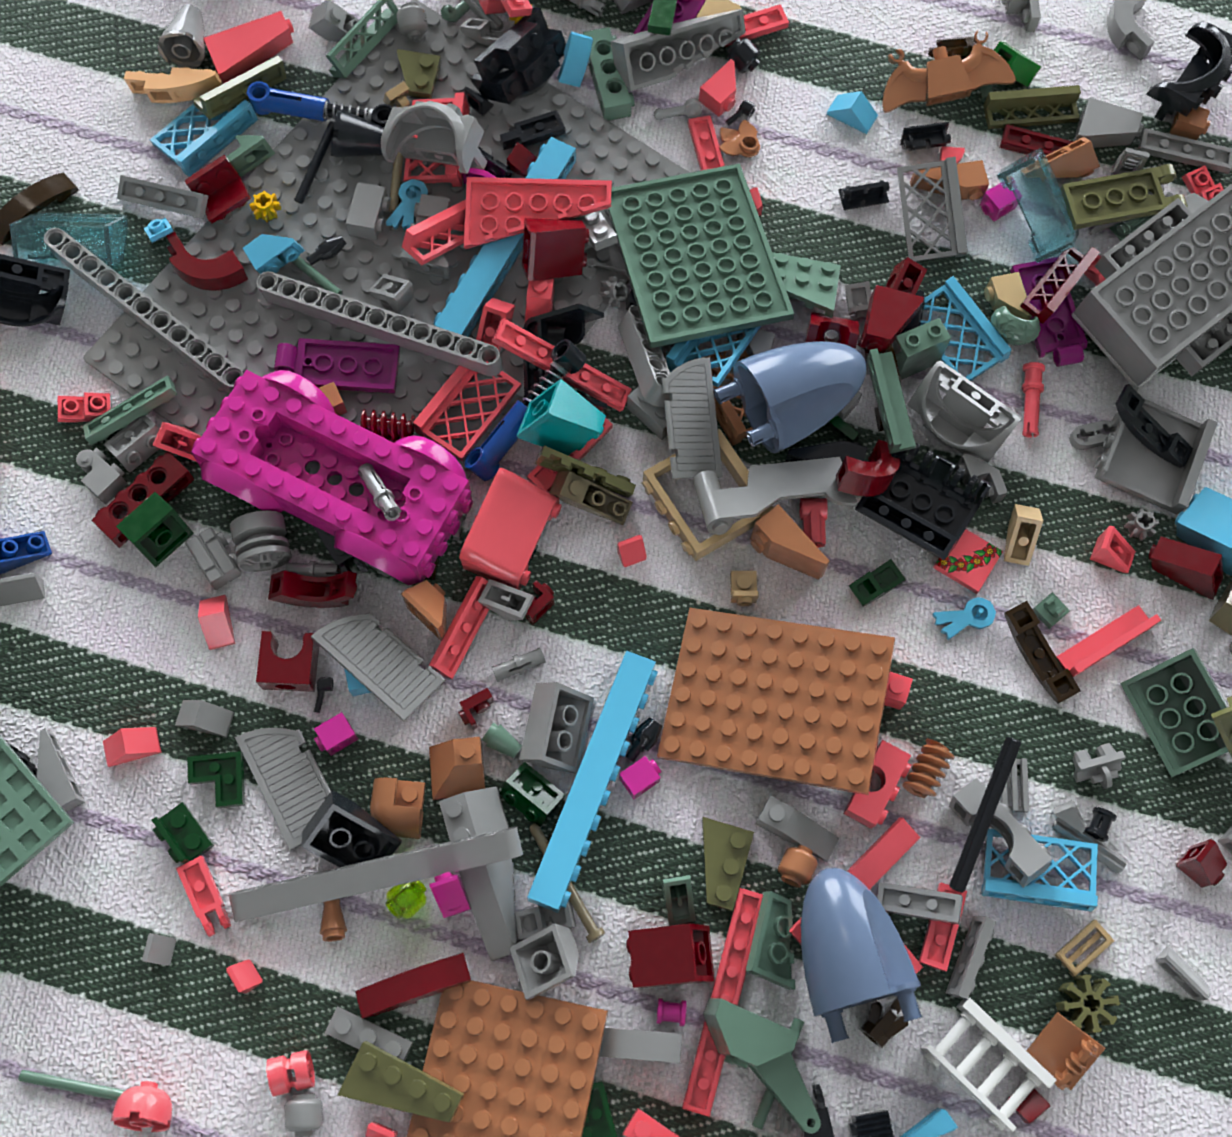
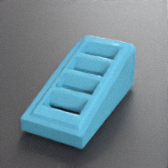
M936 1108L900 1137H939L954 1131L958 1126L945 1109Z

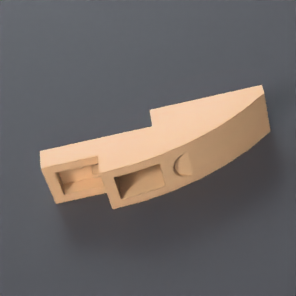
M172 67L170 75L126 71L124 80L132 93L147 94L152 103L190 101L223 84L217 71L191 69L188 67Z

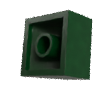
M156 492L145 499L141 505L116 526L155 568L194 534L176 511Z

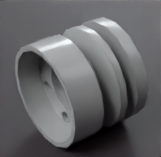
M268 510L256 511L239 516L231 522L232 541L235 545H238L234 551L237 556V566L240 570L248 572L267 571L283 566L291 560L292 554L288 548L290 546L289 541L285 538L287 530L282 513Z

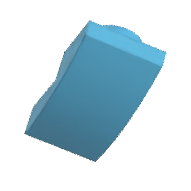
M574 32L570 33L563 51L565 58L557 76L558 82L576 87L581 86L593 43L592 37Z
M166 218L153 220L147 227L143 228L152 243L174 232Z

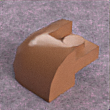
M397 778L374 779L370 804L371 816L397 837L420 839L426 783L403 781Z

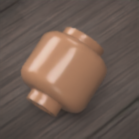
M798 845L797 848H787L778 866L781 880L797 888H800L801 885L809 884L818 865L816 858L812 855L813 851L803 845Z

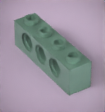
M610 27L583 32V35L593 38L588 66L603 118L611 121L631 117V107L635 106L634 96L632 92H628L627 86L614 65L611 41L617 39L616 36H612Z

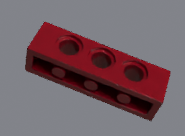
M907 257L894 267L885 287L916 295L927 269ZM862 335L857 343L859 347L861 345Z
M166 452L164 455L157 457L148 470L137 475L134 482L128 488L118 492L115 499L108 506L98 510L91 521L120 548L128 541L116 527L124 519H118L121 513L127 512L126 516H128L143 503V501L137 502L141 495L146 494L145 499H147L154 492L167 503H170L195 479L171 453ZM160 478H166L163 483L156 484Z

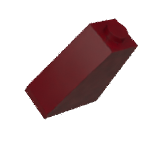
M876 285L869 300L860 347L869 350L878 348V352L885 353L896 340V337L902 333L917 315L924 297Z
M1160 537L1157 545L1153 544L1150 549L1148 558L1151 559L1152 570L1208 599L1214 600L1223 581L1221 554L1164 537Z

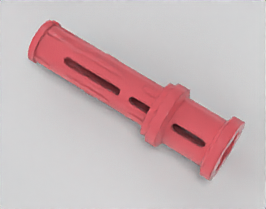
M1029 362L1024 364L1022 369L1025 372V379L1021 388L1023 393H1025L1022 435L1032 437L1033 433V436L1037 437L1039 435L1040 394L1044 390L1042 373L1045 371V365L1039 362Z

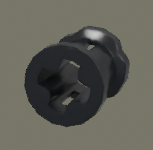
M1094 807L1092 810L1094 814L1090 826L1085 828L1084 832L1098 841L1107 842L1109 839L1108 831L1112 822L1116 821L1117 815L1107 809Z

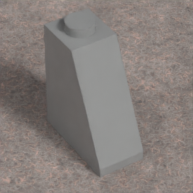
M1089 97L1082 111L1074 141L1085 137L1092 142L1093 148L1131 145L1134 138H1139L1143 130L1144 124L1141 123L1143 113Z

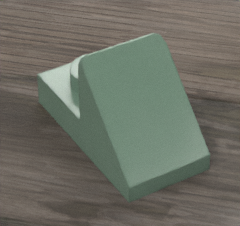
M236 135L235 137L241 147L226 157L242 177L273 156L275 152L262 135Z

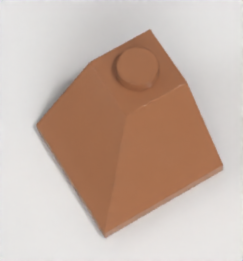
M427 580L404 590L401 595L407 609L442 641L447 632V603L444 597L446 595L444 590L436 583L432 586Z
M480 737L452 739L429 747L433 800L447 799L464 792L486 788L483 749Z

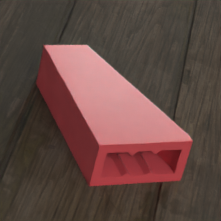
M282 11L204 37L203 39L216 71L224 84L264 63L293 43L291 33L294 32L290 19L285 20Z

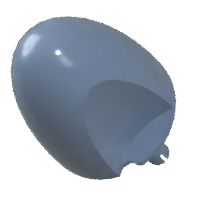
M827 341L797 343L767 350L737 361L733 368V382L713 391L719 404L739 396L742 400L746 417L753 430L746 432L750 445L755 447L762 443L770 452L778 453L816 432L837 416L860 390L866 376L867 365L859 351L845 344Z
M826 868L817 873L810 882L804 897L801 914V949L805 980L814 1017L822 1016V1018H825L831 1042L834 1043L849 1038L841 1015L844 1009L890 996H897L904 1022L923 1017L914 994L916 988L921 987L920 981L917 978L903 941L882 904L862 881L843 869Z

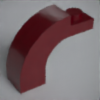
M175 231L166 236L170 243L167 249L172 256L169 258V261L178 276L191 286L203 290L218 291L235 287L249 280L243 266L232 250L213 259H198L187 252Z
M878 439L868 458L869 462L848 456L845 457L836 474L838 491L857 496L880 495L889 487L900 466V459L892 457L889 453L887 442Z
M283 570L271 575L268 600L315 608L348 606L349 600L354 598L357 590V573L346 571L330 577H312Z

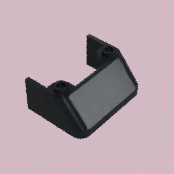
M578 303L531 317L525 322L523 329L553 346H556L558 342L564 339H568L576 345L584 338L585 323L604 318V313ZM523 359L524 397H527L529 395L528 391L533 390L534 384L540 381L539 377H543L545 371ZM577 391L598 410L607 409L606 403L587 398L585 393Z

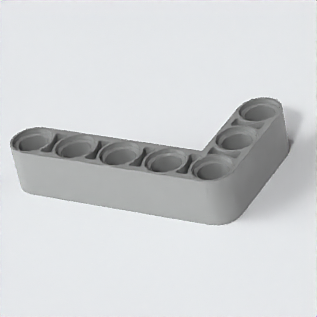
M632 305L618 325V329L644 399L653 406L665 408L664 401H670V394H663L662 378H666L670 371L661 348H650L638 307Z

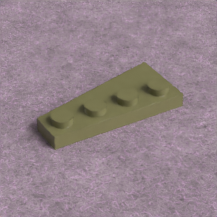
M547 446L542 448L535 462L536 465L556 472L570 471L627 498L633 495L636 487L625 476H614L607 473L603 468L593 467Z
M364 1041L337 1095L451 1122L464 1093L377 1046Z

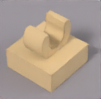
M404 81L385 93L383 101L391 106L396 104L397 107H409L410 102L406 98L409 87Z

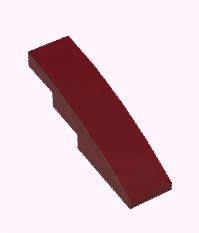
M463 952L361 988L355 991L361 1017L365 1019L417 1003V1000L440 994L445 989L471 982V977Z

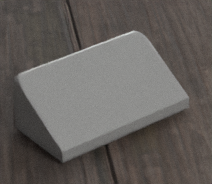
M35 573L0 578V606L45 598L44 581Z
M1166 947L1156 957V962L1195 1001L1207 1000L1210 997V987L1171 947Z

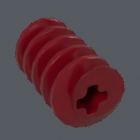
M364 409L361 414L360 426L389 441L392 438L394 443L404 437L413 436L415 415L412 414L410 421H407L406 414L402 413L400 420H397L396 413L392 412L390 419H387L386 411H382L380 418H377L376 410H372L369 417L367 416L366 409Z

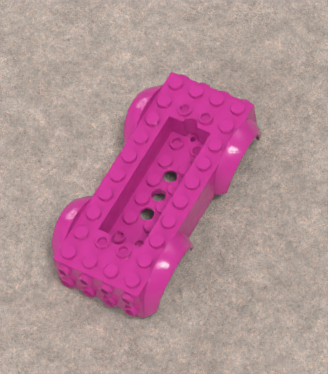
M246 370L235 381L234 389L230 395L222 400L220 410L215 417L208 421L205 432L201 438L196 439L191 451L201 468L202 480L206 483H211L262 511L268 510L280 513L284 510L333 535L334 547L368 563L408 586L421 583L426 577L429 578L432 575L436 566L434 564L438 556L444 555L448 547L447 541L451 534L455 535L461 525V517L464 513L468 514L473 505L469 480L466 478V474L458 460L444 447L432 440L414 435L404 437L393 443L335 414L329 399L317 386L301 375L291 371L279 370L261 377ZM309 462H318L320 470L315 474L307 473L305 468ZM366 463L373 465L386 489L393 493L394 501L401 510L398 519L388 521L382 510L376 507L373 502V496L358 474L361 465ZM333 475L342 477V481L337 485L328 483ZM359 483L364 486V492L360 496L350 494L349 489L353 484Z

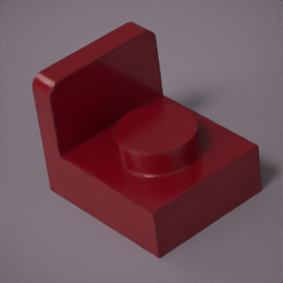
M537 580L532 585L533 591L539 598L534 597L525 615L532 625L555 605L553 590L545 583L541 585Z
M488 688L459 702L462 710L458 713L464 725L470 724L473 730L477 728V724L472 713L480 714L491 707L490 704L494 702Z

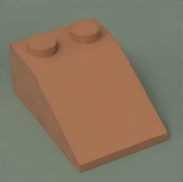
M779 504L755 522L750 537L751 545L755 551L763 553L768 559L818 580L823 577L830 561Z

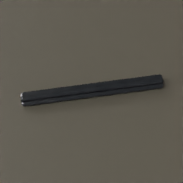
M1005 738L951 878L949 887L958 892H964L1020 749L1021 742L1014 738Z

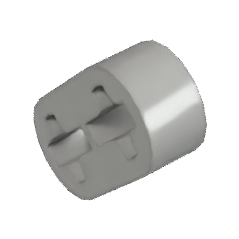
M1108 420L1080 425L1070 434L1069 440L1071 445L1078 450L1103 446L1107 436L1106 434H1097L1103 428L1105 432L1109 431L1112 434L1114 427L1110 426L1111 421ZM1079 434H1081L1082 437L1090 436L1085 440V442H1083L1082 439L1077 438Z

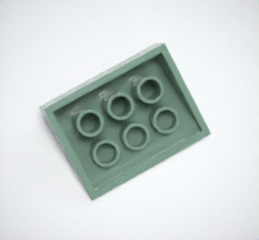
M1191 648L1120 683L1171 777L1229 752L1211 716V713L1228 708L1196 649Z

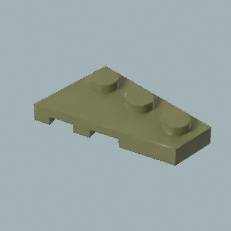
M702 817L706 904L732 912L754 832Z

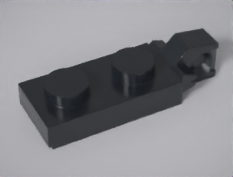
M554 110L514 123V127L510 128L509 132L500 134V143L503 150L514 148L517 143L526 147L548 140L550 137L554 138L566 134V128L558 111Z

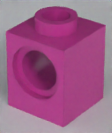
M1006 179L985 192L980 206L984 214L989 216L994 222L1016 209L1022 195Z
M342 712L314 728L318 735L314 740L321 752L326 750L331 756L359 740Z
M644 756L619 773V780L634 800L658 784L661 779L659 774L662 772L653 759L649 761Z

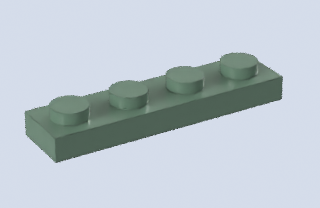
M167 375L83 425L85 439L91 446L97 442L104 441L110 434L119 429L126 428L137 418L148 415L152 409L162 403H168L177 395L174 382Z

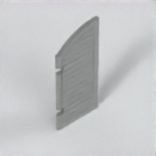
M710 358L694 359L678 366L666 378H662L663 394H670V401H664L669 450H676V457H670L672 479L694 478L695 475L706 470L714 471L718 478H722Z
M370 612L368 614L338 619L311 635V638L402 721H405L445 682V679L431 666L423 670L420 665L424 660L388 628H385L382 632L379 631L377 627L381 622Z
M263 728L235 737L289 849L293 850L301 846L303 829L331 790L311 751L301 752L299 747L306 744V741L300 729Z

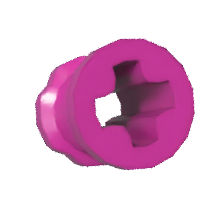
M658 998L656 1024H661L662 1021L679 1023L680 1026H684L686 1001L682 1000L681 1003L665 1002L663 998Z

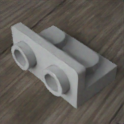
M141 416L103 445L128 472H132L160 449L153 446L159 429L149 418Z

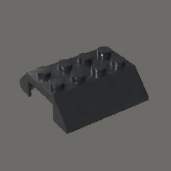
M915 443V449H911L907 456L905 455L908 450L892 453V457L900 459V466L887 490L876 496H862L855 510L945 560L975 516L992 484L982 479L973 494L972 490L979 479L978 476L973 475L969 479L965 490L958 488L957 484L962 479L965 469L959 467L952 481H950L949 479L957 465L937 455L928 469L927 467L934 455V452L930 450L924 455L920 466L913 463L921 446Z

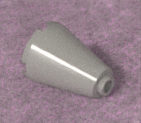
M193 5L182 6L160 36L158 50L162 58L169 64L173 62L178 64L177 68L188 67L194 69L199 67L204 60V24L201 10Z

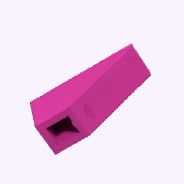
M451 872L434 877L435 882L429 885L443 918L471 910L461 877Z

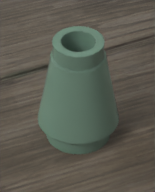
M494 722L482 738V741L487 743V747L513 759L522 747L501 724L498 726Z

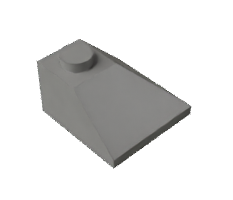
M553 924L510 947L526 1000H530L575 977L579 951L571 928Z

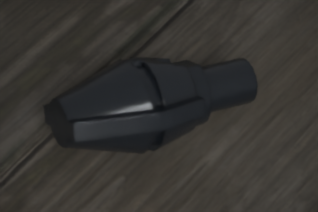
M342 235L326 239L306 259L312 266L320 260L324 261L325 259L334 258L347 243Z
M649 717L638 726L631 737V740H633L631 744L633 746L626 754V757L634 762L641 752L649 751L656 744L662 725Z

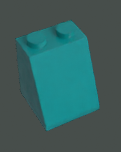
M560 379L529 402L517 437L541 447L547 446L565 455H570L575 450H581L592 438L597 439L602 434L606 415Z

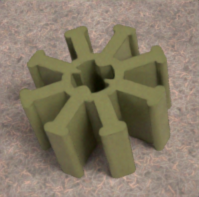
M1090 974L1074 977L1077 988L1073 982L1063 983L1059 991L1072 998V1003L1067 1001L1056 1002V1008L1058 1012L1069 1011V1009L1073 1008L1075 1012L1069 1021L1078 1028H1082L1081 1024L1084 1021L1085 1033H1097L1102 1031L1099 1028L1098 1020L1101 1021L1102 1025H1113L1117 1020L1116 1016H1112L1103 1009L1104 1005L1119 1006L1120 1001L1118 996H1108L1106 999H1102V993L1111 984L1106 979H1097L1093 981L1094 984L1091 987L1090 978L1092 976ZM1084 1001H1091V1007H1085Z

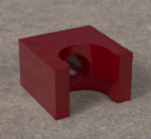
M811 312L805 342H837L856 349L859 337L858 321L834 316L830 318L824 314ZM828 330H835L838 336L830 339L825 336V333Z
M262 631L256 683L263 690L315 692L319 645L311 638V635L314 633H305L301 651L292 658L284 659L277 656L279 643L271 631Z

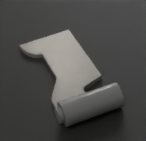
M840 457L749 466L748 482L745 487L721 489L717 474L710 470L702 471L693 478V485L709 533L716 535L725 534L732 527L733 520L756 517L780 500L825 495L829 501L837 505L857 506L858 504L855 495L841 492L837 489L836 474L842 464Z

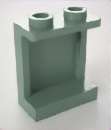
M940 318L896 337V342L901 349L900 353L895 354L900 380L933 367L937 361L941 360L951 340V336Z

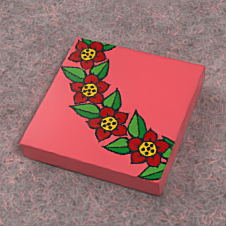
M966 529L945 560L938 558L933 568L977 594L1003 551Z

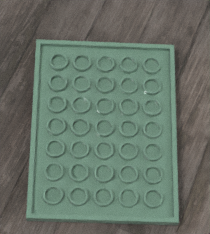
M740 163L612 187L611 207L607 208L614 232L617 235L620 252L650 348L793 320V308Z

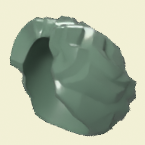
M1006 306L997 308L991 316V324L1009 345L1030 343L1039 336L1041 328L1039 319L1036 316L1031 320H1024L1011 314Z

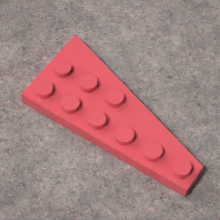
M467 177L464 249L524 233L525 218L569 220L610 208L612 180Z

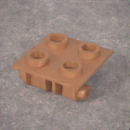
M1057 1012L1026 1051L1056 1079L1054 1083L1061 1090L1065 1088L1072 1090L1105 1050V1047Z

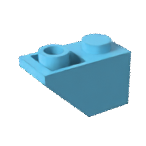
M261 234L243 247L255 270L260 274L267 271L278 273L280 268L296 260L305 251L293 238Z

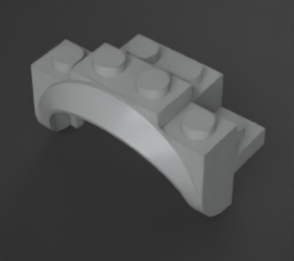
M416 101L415 105L410 107L392 108L381 136V150L387 162H394L398 152H400L404 158L460 166L459 172L468 174L470 168L484 170L487 164V160L481 154L480 149H478L484 130L476 118L471 115H463L458 106L454 104L444 105L433 101ZM419 133L417 139L414 138V137H412V136H414L415 134Z
M943 361L936 362L907 403V406L921 415L924 421L923 426L930 430L938 439L962 454L965 452L975 453L987 463L1022 419L1020 415ZM939 389L946 393L943 399L940 395ZM988 423L989 425H991V426L994 427V428H984V427H985V425Z

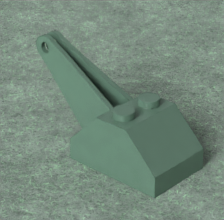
M709 998L703 1016L718 1053L726 1056L724 1061L739 1068L747 1069L749 1066L802 1131L811 1134L817 1132L821 1126L820 1117L791 1054V1051L795 1048L799 1033L726 1000ZM811 1119V1124L808 1126L807 1120Z

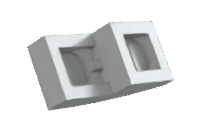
M471 17L460 26V31L466 36L488 47L507 32L491 29L490 20Z
M570 901L566 908H560L559 913L541 906L515 912L519 940L527 939L553 924L568 928L576 927Z

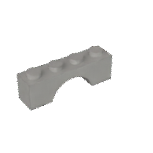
M978 778L952 796L949 805L966 826L973 824L987 787ZM999 802L990 827L998 831L1006 840L1009 857L1004 867L1024 888L1048 870L1053 858L1050 856L1048 849L1031 836L1029 829L1012 816L1011 810L1005 804Z

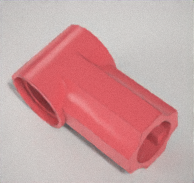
M801 498L799 514L800 520L803 521V532L818 548L825 547V521L828 512L827 499Z

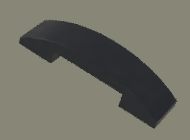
M1130 384L1125 385L1115 403L1123 423L1137 440L1154 454L1177 467H1184L1193 448L1179 433L1170 435L1142 407L1145 399Z

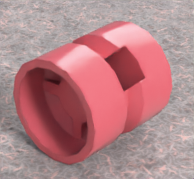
M309 1050L292 1053L290 1059L280 1056L267 1060V1078L273 1097L290 1093L293 1087L299 1091L315 1086V1073ZM291 1069H294L295 1077H293Z

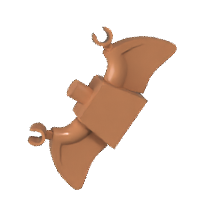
M977 30L974 34L976 45L973 46L971 54L962 60L959 55L948 57L945 46L932 50L934 60L927 62L926 68H914L908 61H904V52L901 49L895 50L899 55V60L894 59L893 55L889 54V62L899 66L891 74L886 84L882 108L883 112L888 113L910 102L926 101L927 106L970 97L972 91L985 85L1014 84L1016 78L1008 63L998 53L983 46L988 39V32L986 31L985 39L980 41L977 39Z

